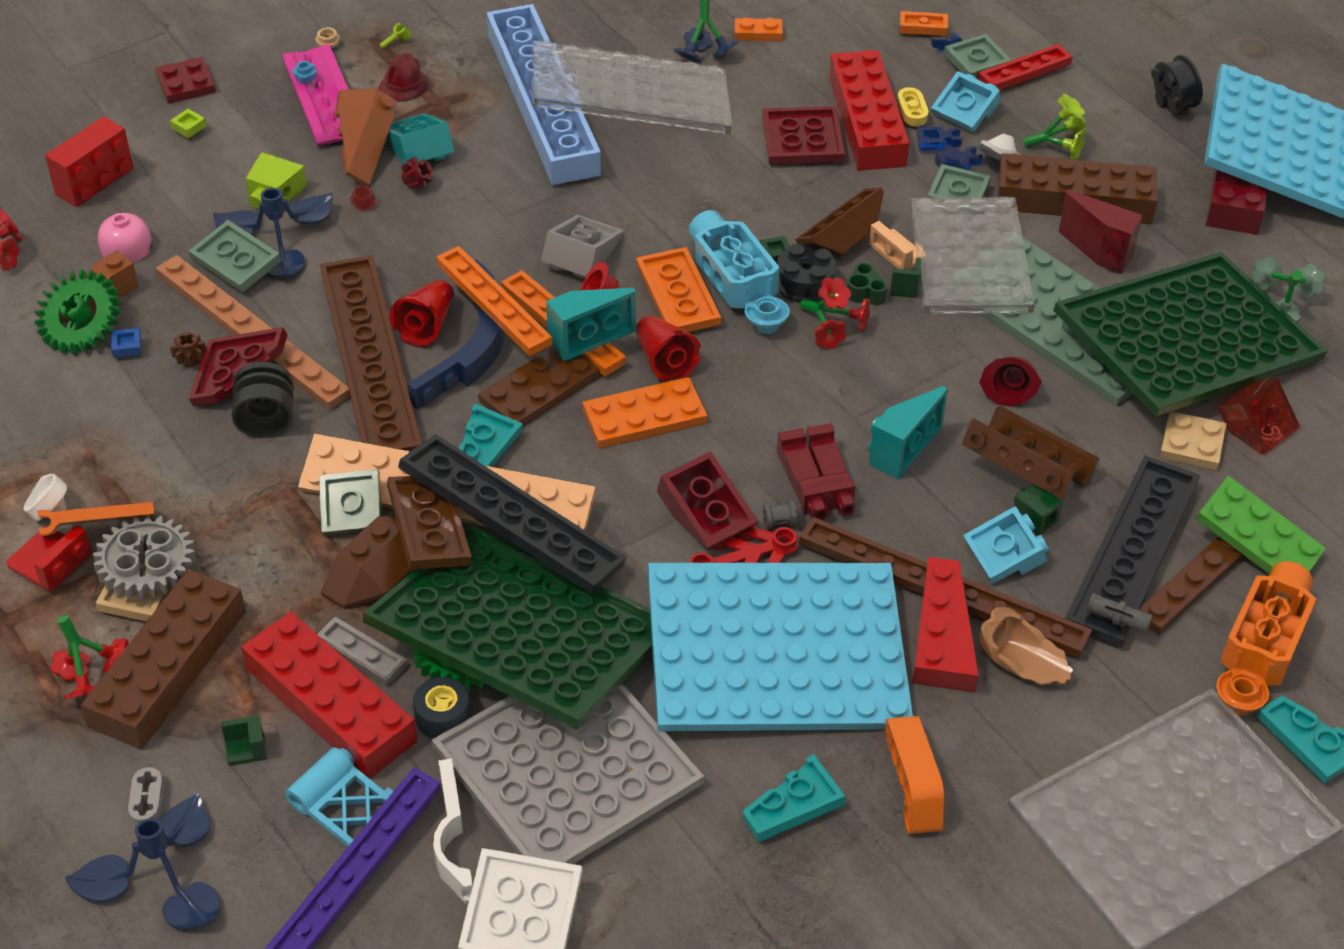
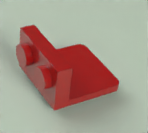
M75 525L66 535L58 530L49 536H41L38 532L7 560L8 568L51 592L92 554L86 530Z

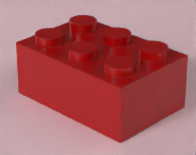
M104 116L45 154L55 195L74 207H78L134 168L125 128Z

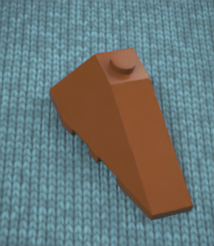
M376 88L341 90L338 93L335 114L340 119L339 136L343 137L344 148L341 151L345 175L367 187L370 185L394 119L397 101Z

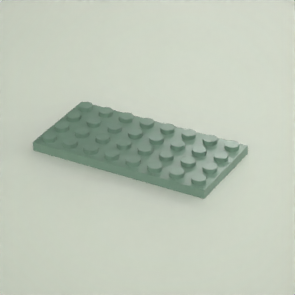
M1020 236L951 284V294L1115 406H1118L1133 394L1053 311L1055 303L1101 288L1024 237Z

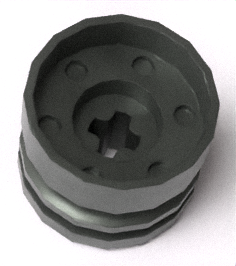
M254 362L243 366L236 373L233 380L234 399L232 401L231 414L233 424L239 431L251 437L272 438L283 434L290 428L293 421V377L287 369L274 363Z

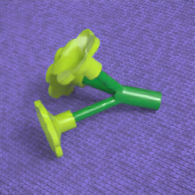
M1063 94L1058 99L1059 104L1063 107L1059 112V117L1044 132L1026 137L1024 142L1027 148L1046 141L1060 144L1063 148L1070 149V159L1078 160L1084 146V135H1086V121L1083 117L1085 111L1080 107V103L1076 99ZM1063 119H1067L1066 122L1062 123V126L1054 129ZM1070 130L1075 135L1074 140L1068 138L1062 140L1051 137L1062 131L1067 132Z

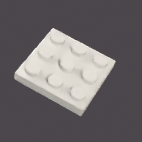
M482 848L458 949H566L583 867Z

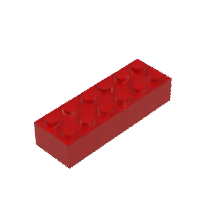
M879 50L831 54L829 79L857 171L907 167L910 143Z
M291 611L241 646L246 670L332 748L346 749L354 758V767L369 779L418 742L415 719Z

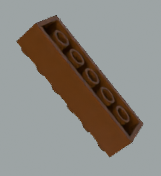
M1002 153L998 173L996 210L1061 216L1066 191L1071 190L1143 215L1142 224H1152L1158 201L1157 167Z
M188 569L81 704L88 728L143 750L246 613L241 589Z

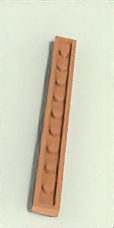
M178 255L156 267L158 277L232 335L273 329ZM287 339L282 355L271 362L287 369L293 377V382L329 411L350 397L348 386Z

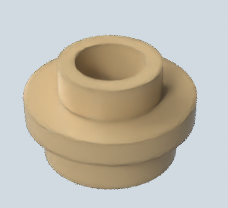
M322 28L317 33L316 44L318 46L329 44L331 49H333L340 43V36L333 28Z

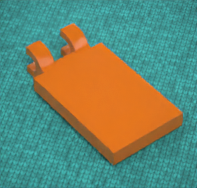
M153 502L57 512L37 510L39 518H50L51 520L49 527L39 528L41 536L54 534L62 525L134 519V517L145 518L147 515L155 517Z

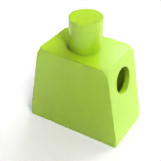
M263 152L259 155L246 177L249 194L248 202L256 209H260L259 203L262 202L261 193L265 189H280L283 199H287L288 202L307 186L304 165Z

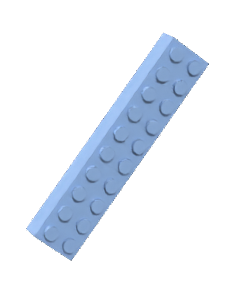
M530 4L486 12L488 37L551 184H563L601 176L600 149L534 5Z

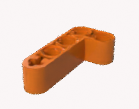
M919 716L885 719V736L904 793V820L907 833L919 834L942 831L944 816L943 782Z

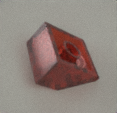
M1278 377L1255 380L1217 407L1224 423H1226L1228 431L1259 454H1266L1301 427Z

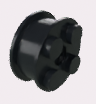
M1178 55L1170 63L1159 62L1151 70L1156 90L1155 99L1159 106H1165L1171 114H1178L1184 107L1194 108L1200 105L1203 98L1201 78L1195 65L1187 56Z
M790 245L788 249L780 254L777 265L780 267L779 292L786 298L796 302H801L804 299L814 302L821 301L822 299L819 297L818 291L822 287V281L827 277L834 279L833 275L836 271V261L831 252L827 249L811 245Z

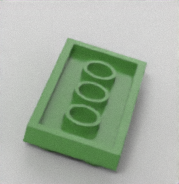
M1230 476L1226 477L1195 517V519L1269 574L1275 564L1283 561L1298 563L1310 572L1326 549Z

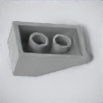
M575 215L547 231L541 261L548 263L549 267L555 270L565 269L573 272L574 276L585 279L587 273L596 263L600 261L606 262L623 237L624 230Z

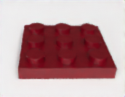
M837 106L762 108L769 164L844 162L845 151Z

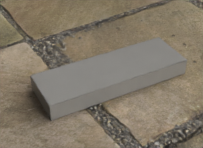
M336 616L317 634L349 663L386 686L408 666L407 659Z

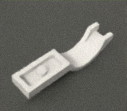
M451 758L439 760L447 817L440 822L434 833L433 849L440 877L465 904H469L473 887L470 869L460 868L449 862L444 856L446 846L454 837L463 833Z

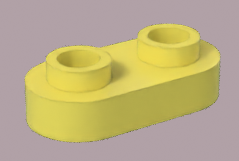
M910 87L901 89L898 92L897 105L904 122L912 127L924 125L928 120L929 111L922 93L918 89Z

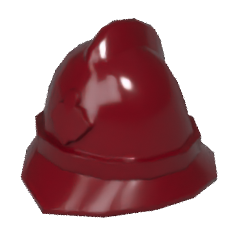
M406 52L396 56L390 62L389 68L378 87L379 91L389 95L396 101H407L422 93L428 81L426 75L420 69L421 65L418 59Z
M1016 356L999 358L992 361L984 368L979 381L986 397L999 405L1008 406L1027 402L1037 394L1042 383L1036 368L1026 359Z

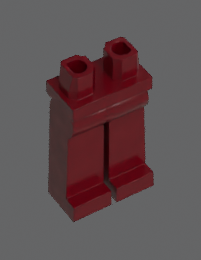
M832 423L807 427L806 434L803 428L779 432L777 440V454L801 504L802 514L810 515L811 518L815 517L820 520L828 518L830 510L837 509L839 515L843 517L853 515L855 511L856 486L854 481L850 479V475L844 466L834 438L835 430Z

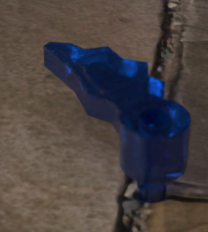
M957 33L952 34L949 39L946 37H930L931 46L938 51L942 49L945 51V46L962 41V38Z

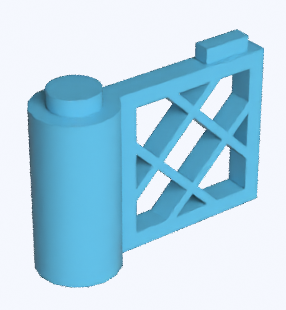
M333 747L285 791V797L296 811L305 816L309 815L348 847L354 839L347 834V826L366 825L372 818L370 817V804L384 803L393 793V790L389 787L385 791L354 767V758L346 749ZM356 780L365 788L366 796L346 797L345 789ZM366 804V817L346 818V805ZM328 805H342L343 818L328 819L321 812Z

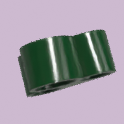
M865 262L857 264L855 266V273L848 278L847 288L851 291L849 300L861 303L864 299H870V304L882 305L886 300V282L871 264Z

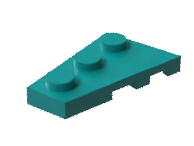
M474 403L470 421L467 422L463 442L460 443L458 449L481 464L494 467L523 432V424Z
M1283 695L1259 709L1256 717L1324 784L1344 772L1343 729L1338 726L1333 729L1318 720L1315 713Z
M814 754L805 760L806 764L797 772L792 770L787 774L785 781L776 789H769L742 811L744 823L758 842L846 805L845 794Z

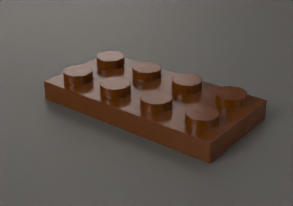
M551 347L478 394L479 402L487 409L516 420L525 426L600 377V369L582 354L564 361L556 350Z
M411 476L388 477L387 488L409 569L470 565L471 553L456 505Z

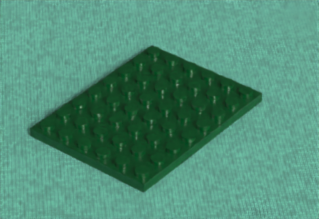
M1222 252L1058 301L1053 309L1066 325L1155 416L1323 360L1327 353V350Z
M471 524L463 529L471 553L470 565L415 569L363 613L364 624L575 729H578L652 653L649 608L603 586H600L590 594L520 547Z

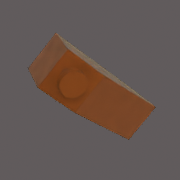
M118 251L98 261L90 269L97 275L102 273L106 279H110L113 282V287L119 291V298L139 287L133 262ZM92 298L89 306L95 314L97 307L95 300ZM62 315V319L68 323L69 320Z

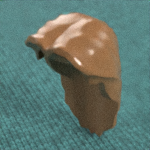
M996 607L992 610L990 619L986 620L981 626L979 644L982 650L996 664L1006 671L1038 685H1050L1052 683L1065 685L1067 681L1071 680L1070 675L1073 673V669L1068 666V659L1063 650L1057 648L1053 642L1046 639L1039 629L1025 621L1014 609Z

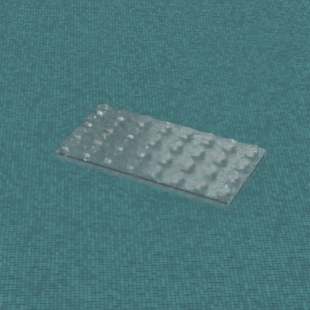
M533 40L532 103L535 107L726 134L731 132L732 120L725 68L715 65H699L694 62L673 61L668 58L658 59L646 55L625 54L620 51L611 52L598 48H583L572 44L563 45L550 41Z

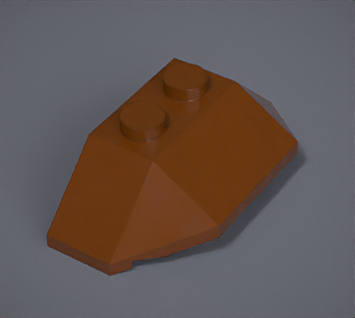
M863 189L856 196L796 238L797 244L827 249L831 254H836L837 256L848 253L851 250V246L868 238L871 225L878 222L884 194L883 189Z
M378 516L337 554L321 590L323 597L345 610L353 607L355 604H363L381 599L415 570L409 569L395 517Z

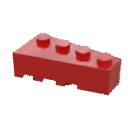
M928 557L912 684L975 692L979 675L960 562L957 560Z

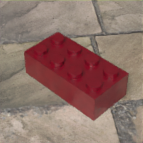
M1214 169L1206 226L1258 235L1265 211L1267 189Z

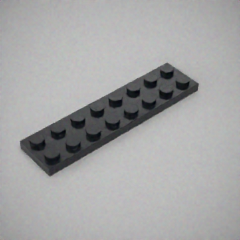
M437 434L400 458L399 469L590 594L596 591L625 564L627 557Z
M1144 455L1065 619L1092 629L1091 636L1121 648L1123 647L1131 627L1121 623L1119 626L1112 624L1113 620L1087 612L1091 596L1095 593L1118 603L1124 601L1127 602V606L1139 610L1200 478L1199 474Z

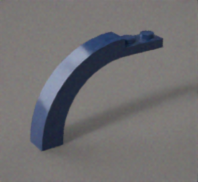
M475 260V262H476L492 279L495 280V278H494V276L491 274V272H490L480 261ZM459 286L458 292L469 300L478 313V325L472 337L459 351L408 383L411 404L416 409L431 402L446 390L453 388L458 382L463 383L467 387L470 386L489 369L502 347L505 332Z

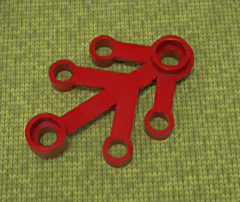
M753 526L745 530L748 531L747 533L741 532L736 535V538L731 537L711 548L713 550H722L727 547L736 551L712 558L707 553H696L690 558V563H758L761 556L769 553L772 554L768 563H781L785 555H790L797 551L799 538L795 531L788 527H781L774 532H770ZM754 538L762 541L763 543L756 545L748 541Z

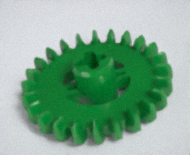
M80 269L79 278L75 273L69 271L70 281H67L60 275L61 286L50 282L54 292L49 293L43 290L42 292L48 300H37V303L44 310L34 311L41 318L35 320L34 323L39 327L37 333L42 337V341L53 350L59 349L62 354L68 351L72 354H77L79 349L84 353L88 351L89 345L96 348L98 340L104 342L106 340L105 334L113 332L111 325L118 323L119 320L115 316L121 313V309L117 307L121 304V299L118 297L119 291L113 287V282L110 279H106L102 273L97 275L93 270H89L87 275L83 269ZM92 298L95 300L97 307L94 318L93 309L89 306ZM62 315L69 320L66 328L63 325Z

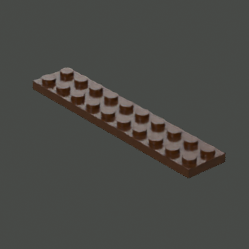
M373 255L320 264L321 275L361 443L410 452L422 444Z

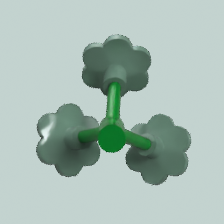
M1267 256L1264 260H1257L1254 263V271L1251 273V280L1257 283L1262 290H1266L1269 286H1276L1279 279L1287 281L1289 287L1286 297L1276 303L1296 322L1300 320L1299 314L1301 309L1299 306L1294 305L1291 300L1294 289L1301 292L1306 298L1313 297L1315 293L1320 294L1325 289L1326 273L1323 270H1318L1315 264H1308L1305 268L1294 270L1288 276L1281 274L1282 267L1276 263L1273 257Z

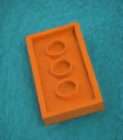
M687 247L636 258L637 269L662 320L688 332L721 325V315Z
M690 377L582 401V410L599 449L707 423L706 411Z

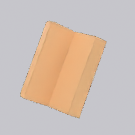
M880 221L871 225L869 245L896 268L911 270L915 267L916 258H921V264L926 261L927 256L895 229H888Z

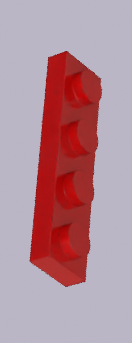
M1059 44L981 71L979 72L978 80L985 84H993L998 90H1002L1069 66L1072 63V56Z

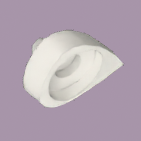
M1001 134L988 141L981 140L978 147L980 152L1000 161L1002 153L1022 155L1016 152L1014 137L1007 134Z
M55 474L42 476L25 502L23 510L35 521L42 519L38 517L37 510H49L51 512L66 510L64 495L67 491V484Z

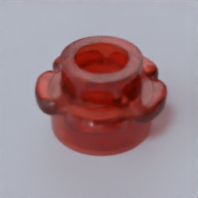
M368 186L354 188L350 197L351 204H355L359 209H368L376 201L375 194Z

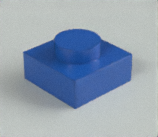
M140 328L113 330L111 340L113 358L141 355L142 335Z

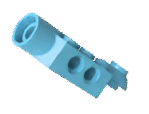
M713 210L698 214L689 226V235L695 242V262L730 308H745L744 312L748 321L758 332L762 334L776 332L787 320L790 311L788 305L783 300L775 297L779 293L780 267L744 222L725 221L718 212Z

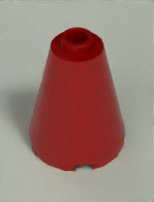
M435 280L396 300L390 309L389 319L393 330L397 329L402 335L400 338L404 342L413 346L424 347L439 337L455 297L452 286L444 280Z
M653 315L645 316L637 323V338L651 371L658 379L669 382V380L686 378L693 373L701 359L699 357L701 344L692 333Z

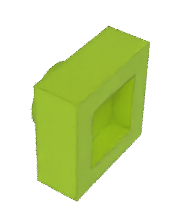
M189 108L170 120L171 129L187 138L207 127L206 119Z

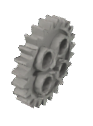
M147 515L143 522L134 517L133 524L130 525L123 520V528L121 529L112 526V536L103 534L104 543H97L98 552L93 553L96 574H98L99 582L105 583L107 591L114 588L116 596L121 595L125 591L126 597L129 600L134 594H138L139 599L143 600L146 593H150L151 597L155 599L159 590L167 595V587L170 585L174 587L178 579H181L188 569L193 570L192 562L196 561L194 542L191 540L190 533L184 532L183 525L175 527L173 519L164 524L162 516H159L155 521H151L150 515ZM147 538L146 544H147L148 550H146V552H145V551H144V540ZM144 561H145L146 573H145V576L142 577V575H143L142 564H144Z

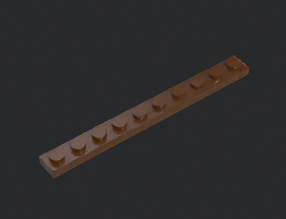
M812 517L800 535V545L844 563H891L894 583L923 595L927 562L815 517ZM962 577L968 614L988 620L991 617L992 610L996 607L1012 608L1025 621L1039 629L1044 637L1053 642L1057 648L1063 650L1066 654L1080 659L1091 637L1092 629Z

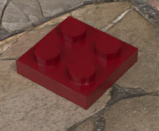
M203 57L191 58L173 64L169 63L155 68L168 104L216 93L215 84Z

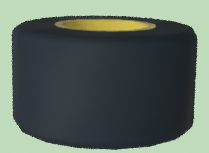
M435 677L420 685L413 696L414 718L419 730L428 737L436 738L471 718L470 693L466 686L459 680L450 677Z

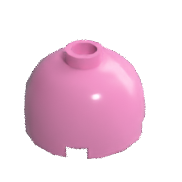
M118 213L103 221L98 230V246L103 258L118 251L131 262H136L149 254V247L153 244L147 224L135 214Z

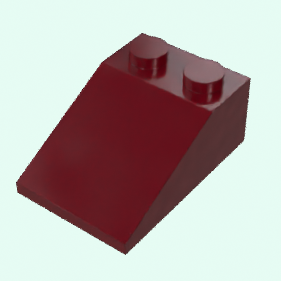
M1067 190L1058 232L1097 265L1123 274L1134 255L1143 215Z
M711 451L662 475L660 478L657 493L672 516L707 550L758 523Z

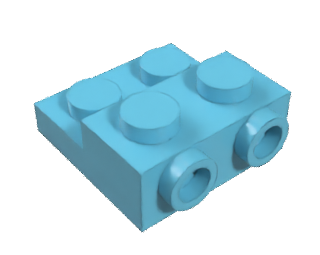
M957 71L931 107V112L974 133L984 118L989 119L1001 102L1000 90L993 84H985L977 80L971 74H963Z
M1016 506L963 535L992 584L1018 570L1021 575H1024L1048 561L1045 552L1049 551L1047 544L1041 535L1035 537L1032 532L1035 527L1027 514L1021 515Z

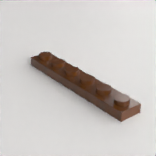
M1218 536L1139 608V611L1153 615L1149 629L1160 635L1242 560L1245 555Z

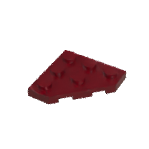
M284 327L209 339L189 396V401L193 407L219 403L231 394L234 389L233 380L235 375L243 366L254 362L271 363L282 355L288 336Z

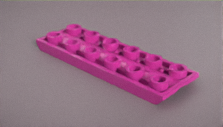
M330 45L319 46L305 52L282 54L283 63L316 145H329L343 141V137L339 136L338 128L341 125L339 117H336L335 106L338 93L341 90H348V87ZM308 61L316 66L317 73L312 82L300 83L296 80L292 70L297 63Z

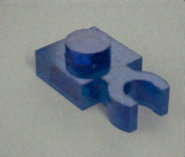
M942 126L917 127L916 136L919 151L944 150L945 145L954 148L961 147L962 137H960V128H950L947 131H943Z
M970 146L964 152L956 148L936 154L935 163L939 168L941 164L969 171L970 166H979L983 163L984 155H976V146Z

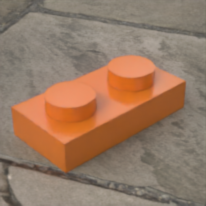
M901 11L899 33L947 36L948 14Z
M735 18V40L782 41V19Z

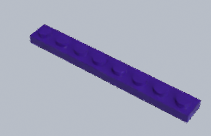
M413 767L265 949H313L439 793L441 782Z

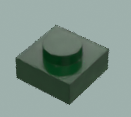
M785 236L760 240L761 245L776 263L780 254L789 248Z

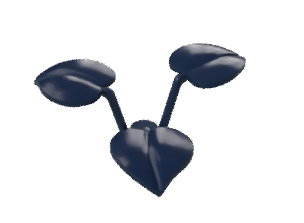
M268 188L261 193L262 202L259 203V214L248 210L213 213L216 228L229 220L251 235L254 229L260 228L263 214L268 219L274 220L279 248L278 253L282 261L266 273V275L290 277L302 271L305 259L299 250L284 252L279 219L283 217L286 211L291 219L297 218L302 224L320 223L331 214L333 194L331 192L298 200L288 206L287 199H283L280 189Z
M196 794L182 801L159 819L148 818L137 824L135 834L138 842L132 843L133 851L129 867L127 862L119 856H101L88 862L77 872L66 876L65 879L68 886L74 893L88 901L108 902L114 900L128 890L129 883L126 877L133 875L138 854L141 852L142 855L149 859L161 858L172 886L177 895L167 899L163 905L162 914L167 924L176 929L184 930L204 927L214 922L220 913V900L215 889L206 883L194 882L183 891L165 852L167 846H171L173 843L181 847L191 846L201 841L208 834L210 819L200 795Z

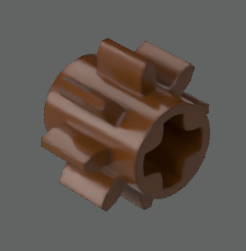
M185 332L174 338L175 345L170 346L172 357L176 358L178 365L182 364L191 367L202 361V354L205 352L206 344L204 341H201L199 334L195 335L191 332Z

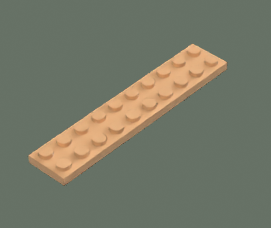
M314 434L298 488L303 492L320 495L319 475L378 469L381 480L382 507L393 509L387 488L388 477L410 476L398 468L400 458L408 454L409 451ZM486 466L586 531L596 494L595 486ZM457 507L461 522L488 527Z

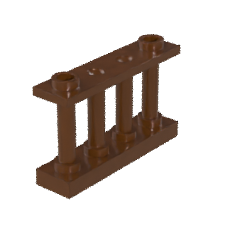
M1002 406L996 408L989 426L974 418L971 419L961 444L1060 499L1064 498L1072 479L1084 486L1089 484L1100 459Z

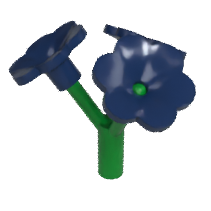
M700 0V21L698 26L685 32L683 36L686 41V49L675 48L674 50L682 58L696 63L702 62L703 58L699 57L695 51L704 52L706 48H710L713 45L710 33L704 29L705 23L708 24L715 35V41L719 46L718 50L712 55L714 58L722 55L739 43L738 39L726 41L725 37L719 34L709 18L710 0Z

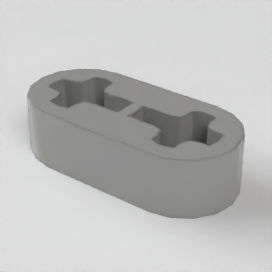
M152 767L138 770L132 778L128 813L135 827L144 819H159L161 817L164 782L159 770ZM147 781H153L149 785V792H145L143 786H146ZM144 804H148L150 810L146 811V815L140 816L143 813Z

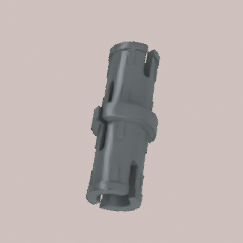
M1095 593L1092 594L1087 607V612L1113 620L1112 624L1119 626L1121 623L1143 631V633H1147L1153 617L1152 614H1147L1127 606V602L1120 601L1118 603Z

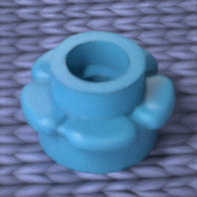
M301 61L293 68L292 73L298 82L310 83L315 79L317 70L314 64L308 61Z

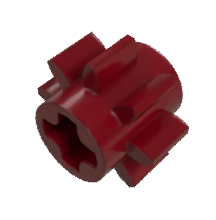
M413 157L401 166L403 170L401 174L402 181L409 189L416 186V189L420 191L433 181L431 178L432 168L425 159L418 161L416 157Z

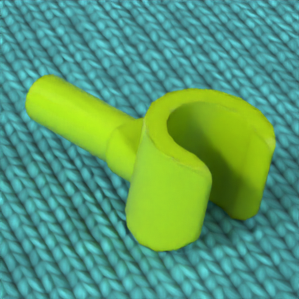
M396 24L393 29L394 33L379 44V46L384 49L398 38L401 41H407L411 38L412 32L403 24Z

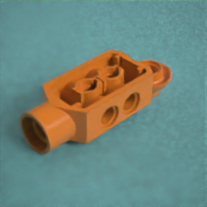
M1290 561L1279 562L1272 567L1269 576H1256L1229 634L1220 660L1229 671L1222 673L1217 679L1216 690L1224 707L1234 715H1246L1265 705L1269 699L1267 686L1282 684L1307 626L1317 598L1310 593L1313 586L1311 573L1298 563Z

